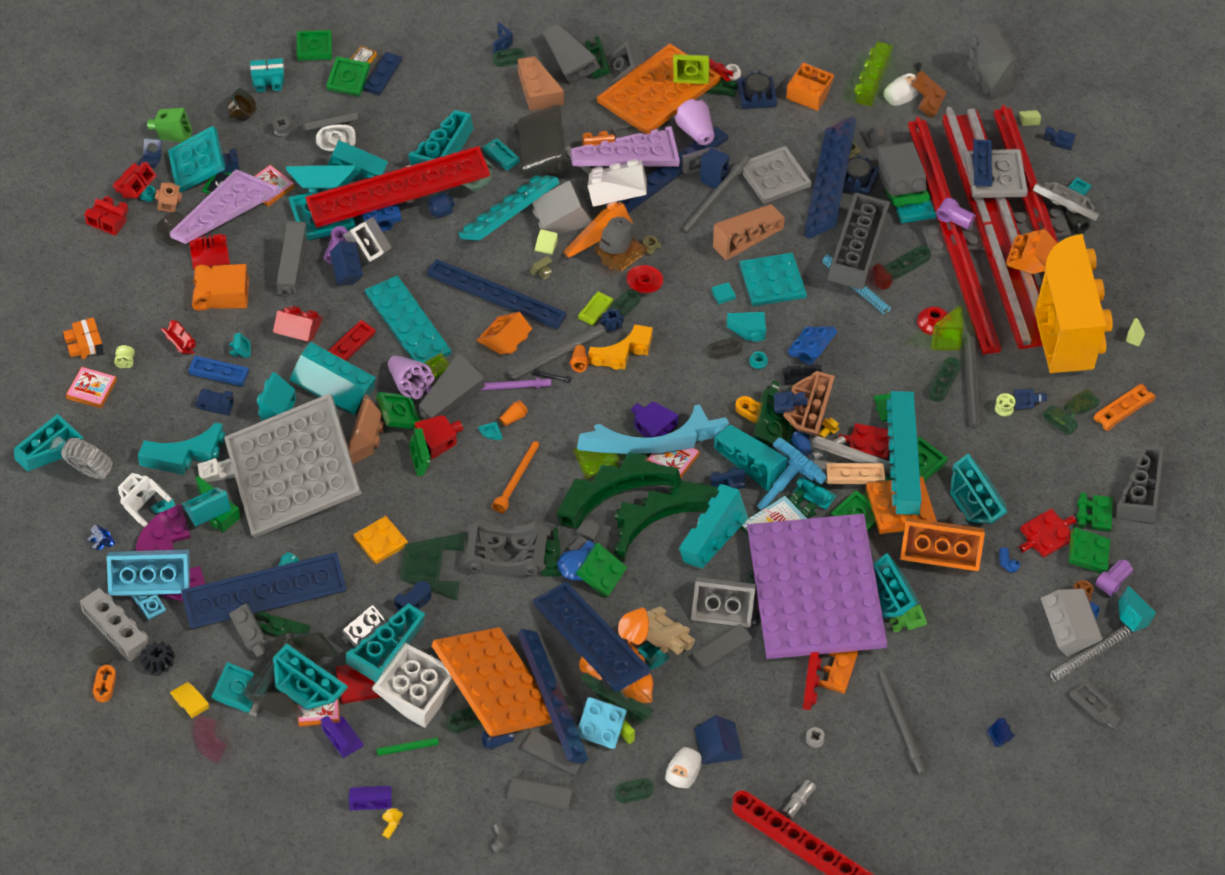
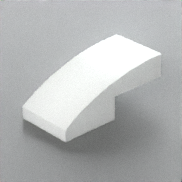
M215 458L197 464L199 476L206 482L235 478L230 459L218 462Z

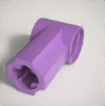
M946 198L936 211V216L941 221H952L966 229L971 227L975 219V214L959 207L958 203L951 198Z
M338 226L331 231L332 238L324 255V260L331 264L330 250L339 242H347L343 234L347 233L345 227Z
M1125 559L1119 560L1108 572L1104 571L1099 576L1095 586L1113 597V593L1118 592L1122 583L1133 572V568Z

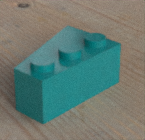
M338 140L327 166L355 165L360 167L361 171L352 180L358 182L382 175L388 161Z
M56 414L14 448V458L29 472L62 459L61 451L64 444L71 438L84 440V437L59 414Z

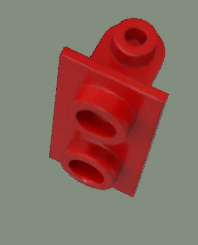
M170 321L168 329L161 328L166 334V338L174 343L177 351L182 354L195 353L192 349L195 348L196 341L188 332H184V327L178 321Z

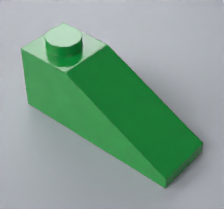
M196 477L199 495L214 489L201 477ZM229 501L230 511L209 520V524L214 529H219L223 533L240 519L239 508L231 501Z

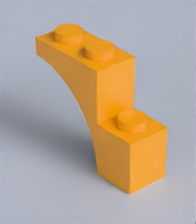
M634 324L631 333L621 342L608 347H590L589 364L611 367L615 370H625L629 353L648 356L652 342L653 327Z

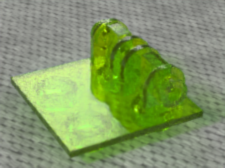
M577 447L573 449L586 479L596 475L602 465L618 468L619 458L616 453L578 450Z

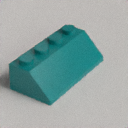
M310 342L300 355L289 381L318 397L330 393L333 396L335 406L355 416L361 407L364 394L369 396L374 390L376 377Z

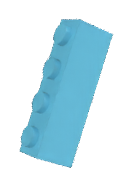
M189 550L109 552L107 555L108 594L110 596L181 594V590L190 587Z

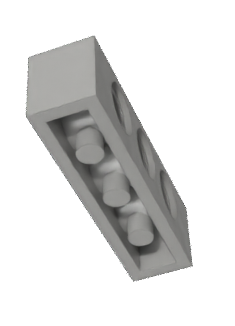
M98 588L80 600L82 612L129 662L141 655V649H146L149 637L143 630L140 631L132 618H127L120 605L116 606L113 603L110 594L104 593Z

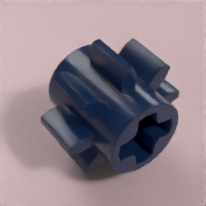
M610 309L606 313L603 312L601 325L606 326V331L615 332L618 328L622 329L624 315L619 314L620 310Z

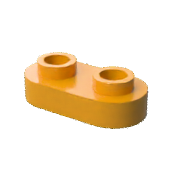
M742 396L736 400L735 410L741 416L756 423L760 403L748 396Z

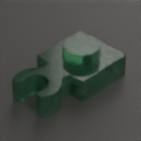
M1086 389L1073 396L1072 401L1066 402L1064 410L1073 409L1070 412V416L1074 417L1079 410L1084 414L1099 406L1100 401L1089 389Z

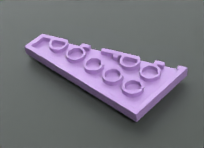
M671 126L659 132L657 129L652 130L650 134L646 135L638 133L616 138L615 142L603 141L601 145L597 146L589 144L572 148L570 152L573 166H610L615 163L623 165L633 159L642 160L643 166L650 167L679 166L680 162Z

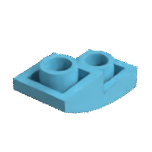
M157 594L130 595L148 620L166 612Z

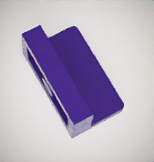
M328 715L321 718L322 730L343 758L364 746L343 716L339 717L340 722L333 723Z
M391 786L351 787L349 794L350 811L392 809Z

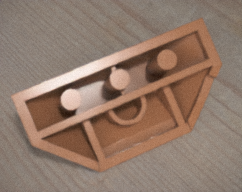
M816 371L811 376L793 385L791 391H793L794 395L799 392H805V397L808 398V405L795 406V411L784 413V417L798 431L818 436L835 376Z
M365 394L348 444L353 464L374 453L375 448H378L380 444L379 434L380 432L383 433L385 428L381 411L371 398Z

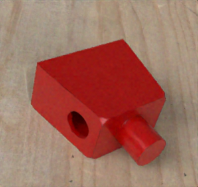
M443 415L414 423L415 429L422 428L431 459L436 458L457 444L456 434L463 431V426L459 420L450 424Z

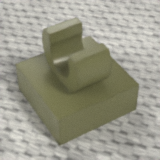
M547 256L534 263L530 269L533 276L540 274L543 280L549 278L550 274H552L549 268L552 260Z

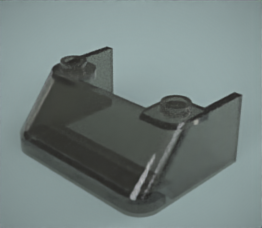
M286 633L278 636L244 691L247 699L278 717H303L304 713L290 697L276 689L273 657L287 643L319 666L323 657H337L339 655L338 651L322 633Z

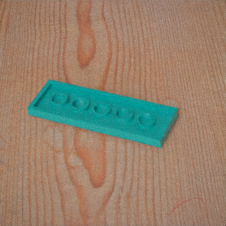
M536 175L530 178L529 183L519 186L515 193L505 196L501 203L491 206L490 211L477 216V220L473 223L466 224L463 230L458 233L460 238L466 240L483 239L560 183L558 178L549 177L548 175L544 177Z
M398 275L365 289V294L412 360L429 365L452 354L449 346Z

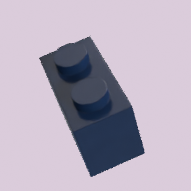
M712 147L707 153H703L700 159L702 163L699 172L701 175L700 182L716 189L728 175L730 156Z
M339 242L330 250L337 285H354L363 277L356 242Z

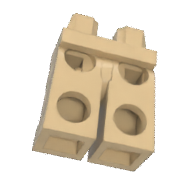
M661 606L647 611L649 632L646 640L657 647H661L660 651L663 653L672 651L679 655L684 649L688 651L692 648L695 639L688 635L690 629L687 626L683 627L682 624L673 622L666 617V610Z

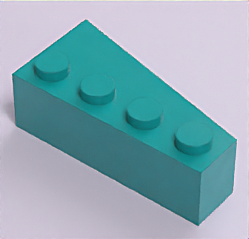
M731 424L714 437V448L739 469H744L745 474L767 492H769L773 487V483L786 469L787 457Z

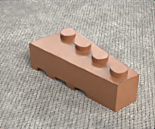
M770 204L714 224L713 248L725 260H728L784 229L785 217Z

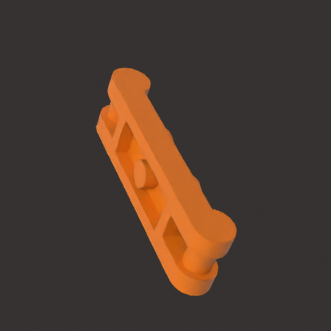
M1141 383L1097 412L1093 419L1097 423L1100 422L1108 432L1116 424L1147 403L1149 404L1154 401L1156 396L1152 392H1148L1146 390L1147 387Z

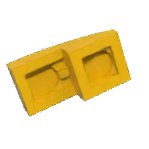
M188 682L170 692L180 707H183L191 718L209 708L208 702Z

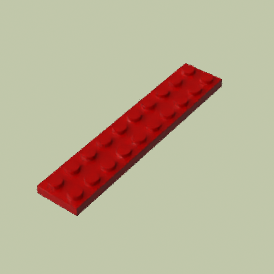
M479 146L305 198L317 228L490 177V171Z

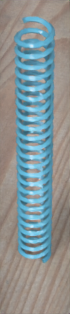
M827 254L822 261L823 264L830 268L829 265H831L833 259L832 256L829 257V254ZM865 285L862 291L852 287L864 299L869 301L871 305H874L877 310L885 314L883 310L888 308V304L880 300L878 295L875 296V293L870 291Z

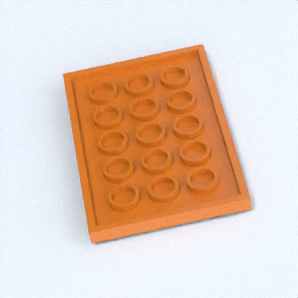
M668 44L597 97V102L644 134H650L652 130H656L676 115L680 105L690 99L696 100L720 82L721 79L719 74L709 69V84L674 83L673 56L674 54H687L672 44Z
M500 627L433 641L431 646L490 737L553 723L538 684Z

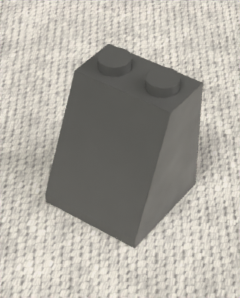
M913 142L878 147L879 180L891 196L926 190V174Z

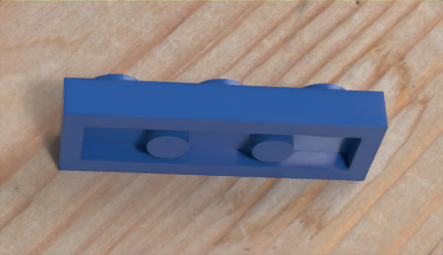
M194 356L189 368V375L242 387L249 374V368L199 356Z

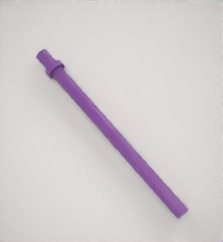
M536 378V380L485 383V387L480 391L530 387L540 389V387L551 386V379ZM429 386L426 394L429 393L433 386Z

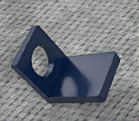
M500 22L497 23V34L501 38L493 42V54L495 56L503 50H508L513 45V33Z
M144 138L143 156L138 161V166L142 162H148L151 168L156 167L162 159V140ZM149 143L157 145L158 149L156 152L149 151Z

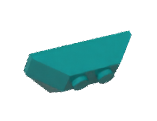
M355 165L286 166L288 173L302 188L308 189L309 193H320V190L327 191L348 185L361 171V168Z
M969 453L953 464L950 494L960 510L965 514L969 523L993 524L1007 513L1006 503L986 473Z
M888 553L873 563L883 619L901 616L919 603L906 577Z
M287 643L273 657L276 689L305 710L334 703L348 688L347 685Z

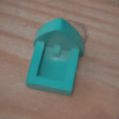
M648 642L637 650L639 651L638 654L644 657L650 670H653L664 664L670 657L667 653L660 651L661 647Z

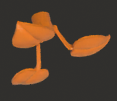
M639 608L625 614L621 618L618 630L622 638L628 639L629 647L645 662L644 657L638 654L639 651L632 644V642L637 645L642 644L649 632L647 611L645 608ZM581 657L579 669L592 680H602L603 678ZM651 674L622 689L623 694L632 701L638 703L653 702V679Z

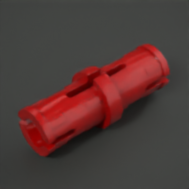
M709 59V69L719 74L724 80L730 81L731 78L728 75L733 77V71L725 68L722 63Z

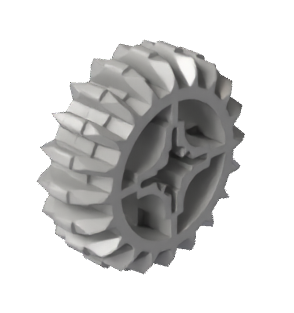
M71 438L64 444L61 451L63 459L84 475L102 480L110 473L113 464L111 459L96 446L79 438Z

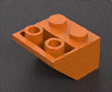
M803 62L787 85L786 99L818 111L826 100L834 74Z
M1046 229L1018 235L1014 239L1006 265L1031 274L1045 271L1048 255L1057 242Z

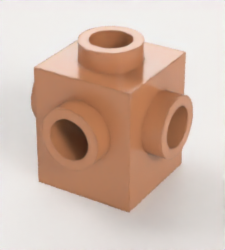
M170 182L161 183V188L156 190L155 200H158L157 210L175 212L176 205L181 203L182 193H179V185Z

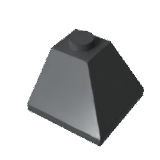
M626 41L607 57L610 73L606 76L609 86H613L645 62L642 49Z

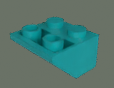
M272 372L269 379H266L264 390L262 393H259L257 398V404H259L258 415L261 422L291 410L296 402L295 389L274 372Z

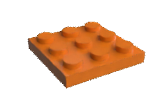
M920 477V515L896 514V506H892V494H895V492H891L892 480L866 483L867 495L879 534L904 531L906 517L937 522L923 477Z

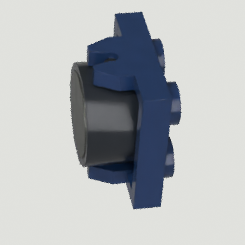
M750 71L746 78H738L737 84L742 109L777 107L772 76H767L761 71H758V73Z
M861 155L849 159L843 190L869 196L878 176L879 167L871 165L869 158H861Z

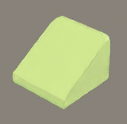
M1037 110L1019 112L1022 126L1040 125L1041 115Z
M541 229L535 251L552 255L558 242V234Z
M1135 318L1128 331L1126 341L1140 346L1145 332L1139 320Z

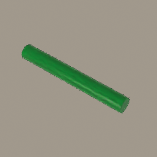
M435 737L376 748L377 755L382 756L437 746L439 743L438 738Z

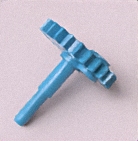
M779 437L773 443V446L779 453L787 457L789 465L757 505V508L760 510L768 506L798 472L811 482L815 481L818 484H822L827 478L817 464Z

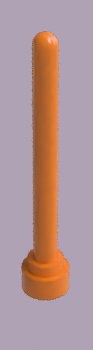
M532 442L502 496L495 498L492 503L494 511L504 514L508 509V499L537 451L539 442Z

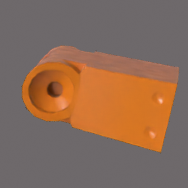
M246 264L219 265L212 268L205 265L195 267V288L192 297V307L194 310L202 311L211 307L213 309L248 308L249 276Z

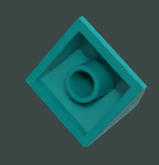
M218 487L182 503L195 527L231 510L226 491Z

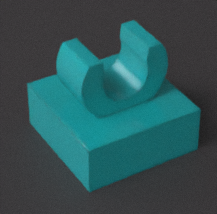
M240 332L234 334V341L229 344L233 350L229 351V353L234 357L239 355L243 358L251 357V341Z

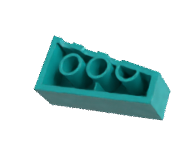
M454 110L440 124L441 127L438 130H433L430 133V137L425 142L422 141L415 152L412 151L408 155L410 165H416L460 152L474 129L471 114Z
M720 484L717 489L719 493L716 498H711L708 503L710 507L705 514L702 513L698 518L697 527L691 529L679 547L685 563L702 569L746 522L748 515L738 489Z
M408 603L393 615L387 623L378 627L372 635L363 639L357 647L348 651L345 664L372 681L377 682L406 643L409 645L422 628L425 613Z

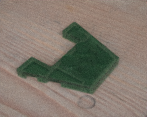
M466 533L405 544L400 580L412 585L419 581H425L429 583L431 590L436 594H443L452 600H458L459 582L441 581L439 579L443 550L464 551Z
M586 672L581 678L583 682L589 684L588 687L591 690L597 692L596 695L603 702L626 709V716L641 724L650 718L654 709L631 697L628 699L622 697L620 691L615 692L612 688L611 690L603 686L601 680Z

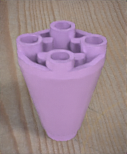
M392 356L388 361V368L397 388L406 397L421 398L434 381L431 369L422 362L402 356Z

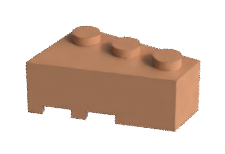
M535 56L518 59V75L529 110L564 105V90Z

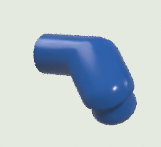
M1003 547L999 549L1000 565L1009 572H1017L1020 568V562L1015 559H1009L1008 548Z

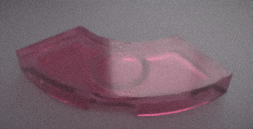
M197 715L193 728L196 745L205 757L218 764L227 746L215 735L216 721Z

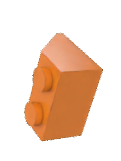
M520 312L498 316L480 335L477 342L500 355L512 354L517 350V345L528 338V333L532 328Z

